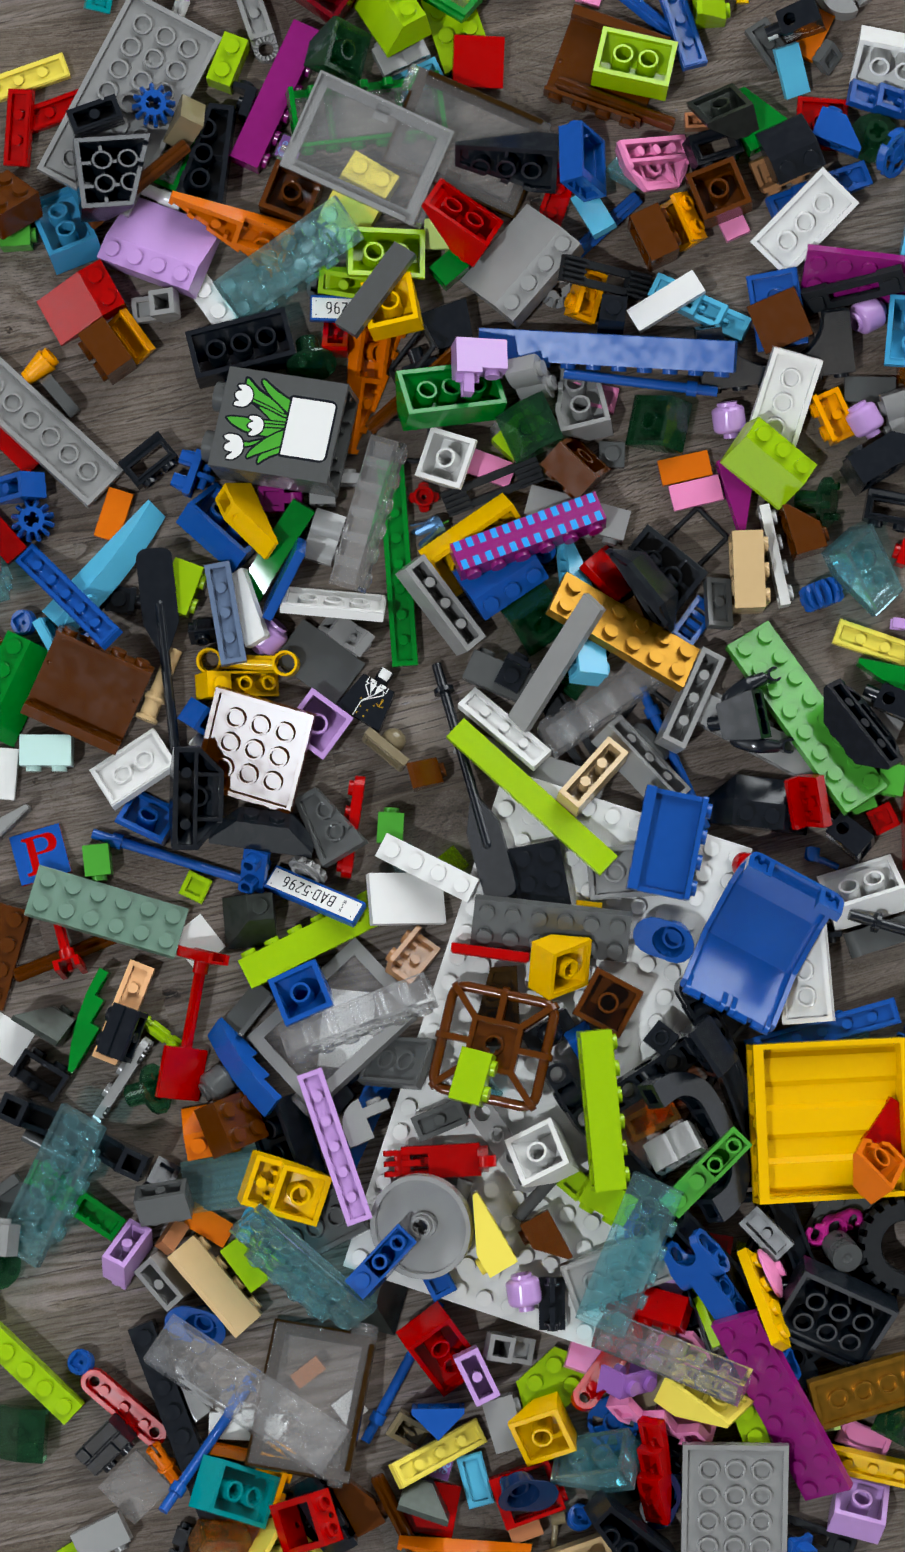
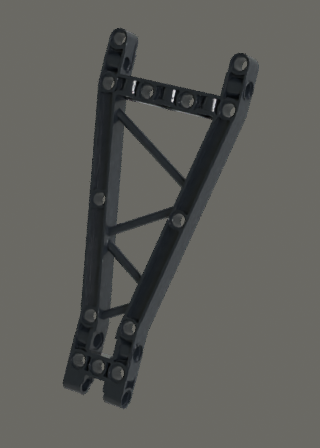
M682 978L678 979L674 985V992L690 1022L692 1023L703 1014H708L711 1017L715 1016L723 1026L721 1032L725 1039L730 1038L733 1041L730 1031L720 1016L719 1011L704 1004L701 997L697 1000L691 996H685L682 992L683 987L680 985ZM683 1037L674 1043L665 1056L657 1053L617 1079V1087H621V1090L627 1083H631L634 1088L632 1095L629 1097H625L622 1093L623 1101L619 1103L620 1113L643 1099L637 1086L647 1078L662 1073L684 1072L698 1063ZM670 1055H675L677 1065L669 1069L666 1065V1060ZM739 1058L720 1078L707 1076L705 1081L713 1088L718 1079L735 1127L750 1141L748 1084ZM554 1061L549 1062L545 1082L571 1124L586 1139L585 1125L581 1126L578 1122L579 1114L584 1112L581 1086L566 1065ZM554 1067H560L562 1070V1076L557 1081H553L550 1077V1072ZM689 1111L684 1121L688 1120L695 1124V1120ZM627 1146L628 1154L624 1156V1164L629 1167L630 1182L626 1183L695 1255L690 1245L689 1237L698 1228L706 1232L707 1230L688 1210L678 1221H670L669 1215L671 1211L660 1201V1198L668 1191L663 1184L669 1173L662 1176L657 1174L655 1176ZM749 1148L746 1152L751 1167V1152ZM752 1192L746 1193L743 1203L753 1202ZM794 1203L765 1204L764 1211L795 1242L784 1254L790 1274H792L803 1255L815 1259ZM750 1236L745 1247L754 1252L758 1244ZM723 1249L730 1262V1269L726 1272V1275L751 1310L756 1309L757 1306L740 1260L738 1259L736 1262ZM788 1281L783 1282V1292ZM791 1343V1349L798 1352L796 1361L802 1374L798 1382L804 1393H807L808 1386L806 1380L819 1376L814 1361L822 1356Z

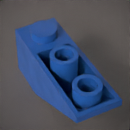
M398 1223L349 1275L345 1282L363 1300L371 1297L416 1245L417 1241Z

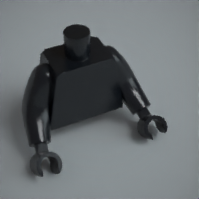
M773 666L766 670L765 673L760 672L745 677L732 685L722 695V702L716 704L717 715L707 718V726L710 732L721 730L723 740H729L733 747L751 753H778L779 751L787 754L793 753L794 750L785 749L787 741H794L791 738H782L779 741L764 739L770 738L772 735L763 690L757 688L767 683L775 684L781 677L773 679L770 676V672L778 668Z

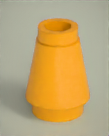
M45 347L42 351L38 350L24 371L21 372V375L31 385L56 370L55 366L59 364V361Z

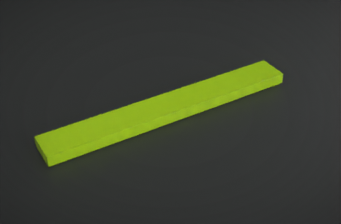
M465 718L446 736L447 740L597 875L601 876L618 858L609 847Z

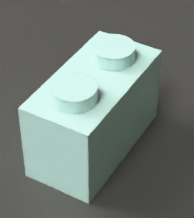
M19 734V766L26 767V772H41L42 767H52V772H67V767L74 768V737L56 734Z

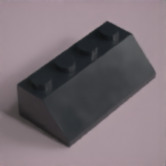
M285 307L185 332L200 389L215 386L218 381L226 382L230 366L270 372L299 364Z
M296 1092L282 1097L273 1111L266 1117L261 1114L270 1136L254 1142L257 1151L278 1156L327 1174L303 1103Z

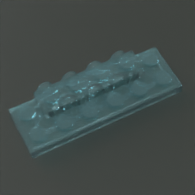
M333 196L213 281V284L236 319L257 314L263 310H273L279 305L277 300L284 295L286 298H289L299 291L297 286L304 281L306 284H309L320 276L318 272L324 267L329 270L340 262L338 257L365 238L338 197Z
M61 1103L6 1217L12 1219L11 1224L21 1225L17 1257L35 1268L41 1267L51 1244L62 1241L66 1236L67 1228H65L68 1219L73 1218L78 1211L79 1206L76 1202L79 1196L84 1195L89 1188L90 1182L87 1179L90 1173L95 1172L101 1163V1159L98 1157L101 1151L98 1147L107 1127L67 1103Z
M638 1171L633 1172L575 1318L621 1339L626 1337L635 1313L638 1309L643 1310L649 1297L645 1295L647 1286H653L656 1281L658 1271L654 1269L657 1262H663L667 1254L668 1247L664 1246L668 1236L672 1238L677 1229L678 1223L674 1222L684 1194L683 1191Z
M261 1203L234 1223L229 1230L238 1241L248 1247L244 1254L248 1258V1263L252 1267L263 1271L271 1284H278L285 1290L291 1301L300 1303L306 1309L309 1317L317 1318L321 1323L329 1318L337 1327L349 1331L375 1312L378 1305L368 1297L363 1300L345 1282L347 1278Z

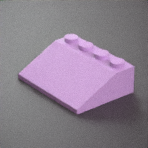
M139 197L129 218L119 214L106 233L97 258L101 259L106 267L164 288L173 287L180 294L196 299L220 239L207 231L206 226L195 218L192 220L185 213Z

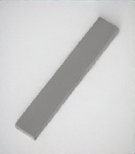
M589 593L583 594L508 714V717L523 732H530L606 611Z
M485 736L528 776L563 787L581 767L549 756L535 771H532L498 741ZM454 747L453 753L457 755L456 749ZM604 787L595 798L601 799Z

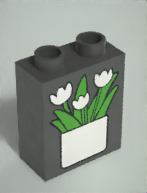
M230 366L227 381H218L213 391L212 407L215 412H219L215 431L207 430L203 436L201 445L202 460L208 461V466L220 479L338 498L359 399L349 384Z

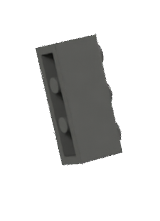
M482 647L480 651L474 649L462 680L516 703L536 670L530 668L518 693L515 694L494 683L504 661L495 658V653Z

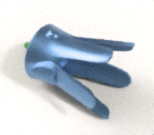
M436 515L424 522L410 524V526L422 525L411 531L416 536L430 533L419 542V547L423 548L434 538L446 532L444 524L448 523L449 520L442 522L439 516Z

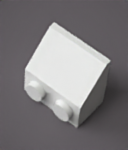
M435 427L430 428L415 476L436 485L461 490L478 441Z
M551 1117L504 1140L524 1188L557 1183L579 1172L561 1125Z

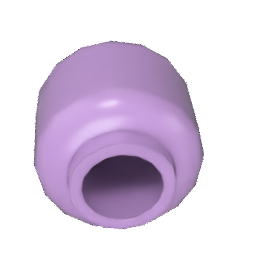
M876 298L853 304L850 308L852 329L862 334H869L884 326L887 314L886 305Z
M864 399L847 409L849 413L846 416V421L856 437L866 436L868 440L881 432L879 427L883 425L884 418L874 402H866Z
M737 400L719 402L717 407L711 412L714 432L723 434L724 439L736 438L746 423L744 406L737 404Z
M275 618L271 621L264 619L270 637L252 649L258 655L274 656L288 639L286 635L287 628Z
M529 1271L512 1274L511 1279L506 1282L508 1303L511 1307L519 1308V1312L535 1310L534 1305H537L542 1300L538 1277L532 1275Z

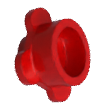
M426 482L419 483L415 492L409 494V501L415 503L422 513L428 512L429 507L439 500V494L433 492ZM423 495L426 496L425 500L421 498Z

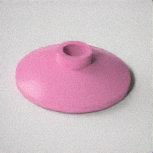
M760 1248L757 1250L765 1275L776 1296L782 1298V1277L786 1275L785 1269L780 1260L774 1262Z

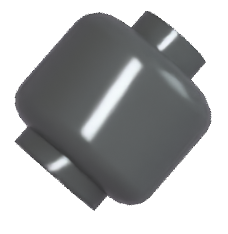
M215 1065L200 1076L198 1088L208 1102L218 1101L236 1092L235 1082L221 1065Z

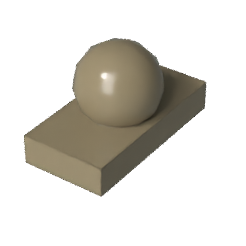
M369 727L362 737L363 743L397 771L402 772L407 766L406 763L410 759L400 752L406 745V738L401 730L390 728L383 732L381 736Z

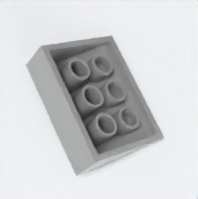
M526 204L479 258L475 266L471 267L460 281L518 329L560 281L558 280L562 254L581 257L584 249L581 243L562 227Z

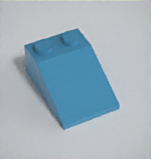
M67 186L40 197L43 217L34 222L56 275L98 259L97 255L101 246L94 229L87 222H81L77 191Z
M890 295L884 366L905 368V295Z

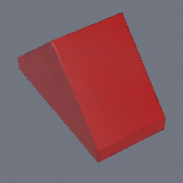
M324 322L321 346L323 357L348 358L349 334L338 328L335 323Z

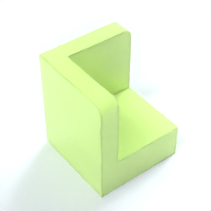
M424 218L425 249L445 250L446 253L449 247L431 220Z

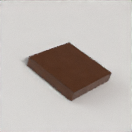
M794 286L747 306L766 355L771 353L773 346L784 348L814 335Z

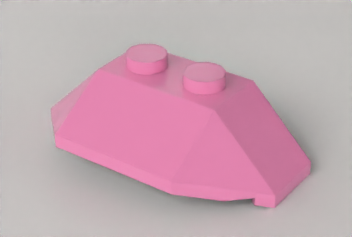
M685 134L625 139L616 142L615 153L624 176L644 193L679 188L689 165L682 146L686 140Z

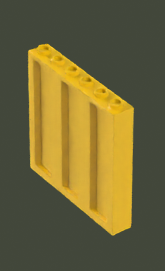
M905 1037L746 1044L750 1142L753 1144L750 1147L753 1203L763 1205L865 1199L853 1187V1154L860 1139L869 1130L884 1107L888 1096L899 1102L902 1156L905 1158ZM905 1167L894 1189L884 1197L905 1196Z

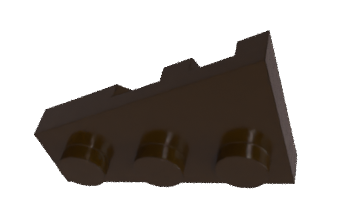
M517 966L490 967L486 985L502 989L504 986L510 987L511 991L518 992ZM483 995L478 1015L496 1019L500 999ZM508 1001L504 1021L520 1024L519 1003ZM493 1039L491 1043H487V1046L501 1045L497 1043L498 1039Z

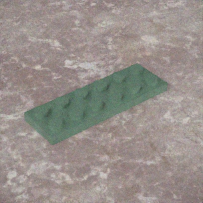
M39 865L24 916L174 959L189 909Z

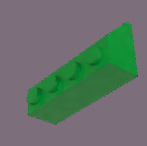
M451 365L395 372L397 412L403 431L501 420L507 405L500 379L486 380L485 377H479V383H474V394H472V397H461L460 382L452 380Z
M8 630L0 645V742L14 748L19 734H21L28 719V716L20 713L30 694L48 650Z

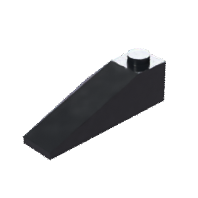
M529 132L455 142L456 167L482 176L488 174L500 178V182L505 184L511 182L523 186L522 189L528 192L556 194L559 133Z

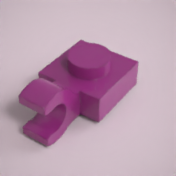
M258 486V498L265 513L285 512V505H289L294 498L304 504L302 492L285 493V489Z

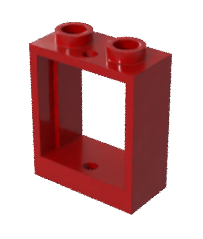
M547 1460L529 1467L523 1464L489 1477V1483L507 1531L566 1509L564 1502L569 1501L564 1485L559 1487L555 1477L560 1476L555 1460L551 1462ZM544 1466L549 1482L556 1485L559 1491L557 1502L544 1510L530 1511L516 1517L513 1516L512 1511H505L500 1508L498 1504L499 1496L501 1495L499 1480L502 1476H508L517 1471L529 1472Z
M328 1487L269 1506L283 1552H307L344 1539ZM305 1502L308 1504L318 1536L317 1541L309 1543L297 1507L298 1504Z

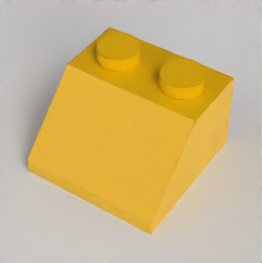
M410 271L403 275L368 323V329L374 341L424 330L421 309Z
M550 934L532 941L528 988L546 999L552 1000L587 986L592 939L589 937Z
M558 1392L533 1399L508 1421V1427L527 1467L577 1450V1432Z

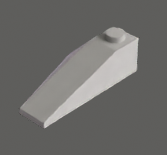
M576 364L575 370L598 372V370H586V365ZM561 368L555 407L561 435L587 441L613 435L611 418L602 384L563 379L564 368ZM590 402L600 404L602 409L591 407Z

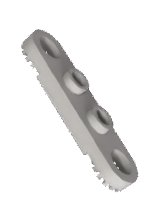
M236 0L255 58L263 64L274 62L279 47L264 1ZM269 44L274 48L270 56L265 57L260 54L259 49L262 45Z
M145 1036L137 1046L131 1064L126 1062L120 1064L116 1070L119 1076L114 1083L109 1082L101 1095L104 1096V1099L90 1119L89 1125L99 1129L101 1124H103V1120L106 1119L105 1117L108 1116L110 1110L114 1107L140 1067L141 1062L148 1054L147 1051L151 1050L154 1041Z
M485 1104L484 1106H487L490 1110V1116L487 1120L480 1121L475 1116L477 1107L472 1105L469 1111L470 1119L493 1154L496 1155V1159L516 1189L524 1193L535 1190L537 1186L524 1188L519 1184V1176L504 1141L513 1135L495 1107Z

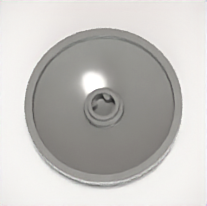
M426 1173L402 1176L381 1191L372 1207L371 1214L373 1218L370 1219V1232L375 1248L398 1223L417 1241L416 1245L395 1269L396 1272L414 1279H433L443 1276L462 1262L471 1247L474 1224L469 1205L459 1190L441 1177Z

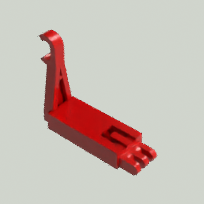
M480 1142L402 1146L401 1150L383 1151L384 1157L394 1156V1161L383 1162L384 1167H394V1171L384 1172V1177H402L414 1173L432 1174L441 1178L482 1176L481 1172H489V1167L497 1166L496 1155H488V1145H480Z

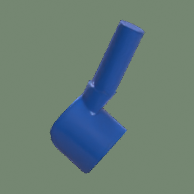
M806 847L805 859L807 861L824 864L835 870L839 868V864L825 857H820L821 848Z

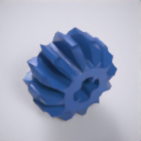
M150 83L149 91L142 86L140 87L141 95L134 94L133 100L137 102L132 105V110L137 111L135 118L136 120L144 118L143 125L145 127L149 125L150 121H153L154 128H158L159 120L166 125L168 124L166 116H174V111L171 108L175 107L176 103L173 100H169L172 97L171 91L163 93V85L154 90V84ZM149 103H158V109L155 110L154 107L149 108Z
M35 499L33 506H31L30 501L25 500L26 508L23 509L20 505H17L16 509L20 514L11 515L13 520L18 521L12 525V529L19 530L17 536L20 539L26 535L28 543L32 542L33 536H35L38 542H41L42 537L40 534L44 533L47 537L51 535L46 528H54L55 524L47 520L54 518L55 515L53 512H47L49 509L48 504L45 503L40 507V501ZM34 515H36L35 517L39 520V522L33 523V526L31 527V525L28 522V519H33Z
M833 576L802 587L799 591L800 602L804 606L805 611L810 613L834 605L844 598L842 585L837 577Z

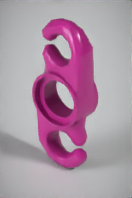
M848 1208L836 1214L825 1216L821 1223H817L814 1226L816 1230L820 1231L815 1240L811 1238L812 1227H808L805 1231L809 1245L821 1246L823 1239L829 1234L830 1224L834 1221L839 1222L838 1230L844 1232L851 1231L854 1227L848 1222L852 1215H856L857 1220L854 1226L860 1227L863 1219L862 1212L859 1209Z

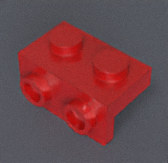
M800 774L784 781L793 830L805 827L826 828L832 826L824 775Z

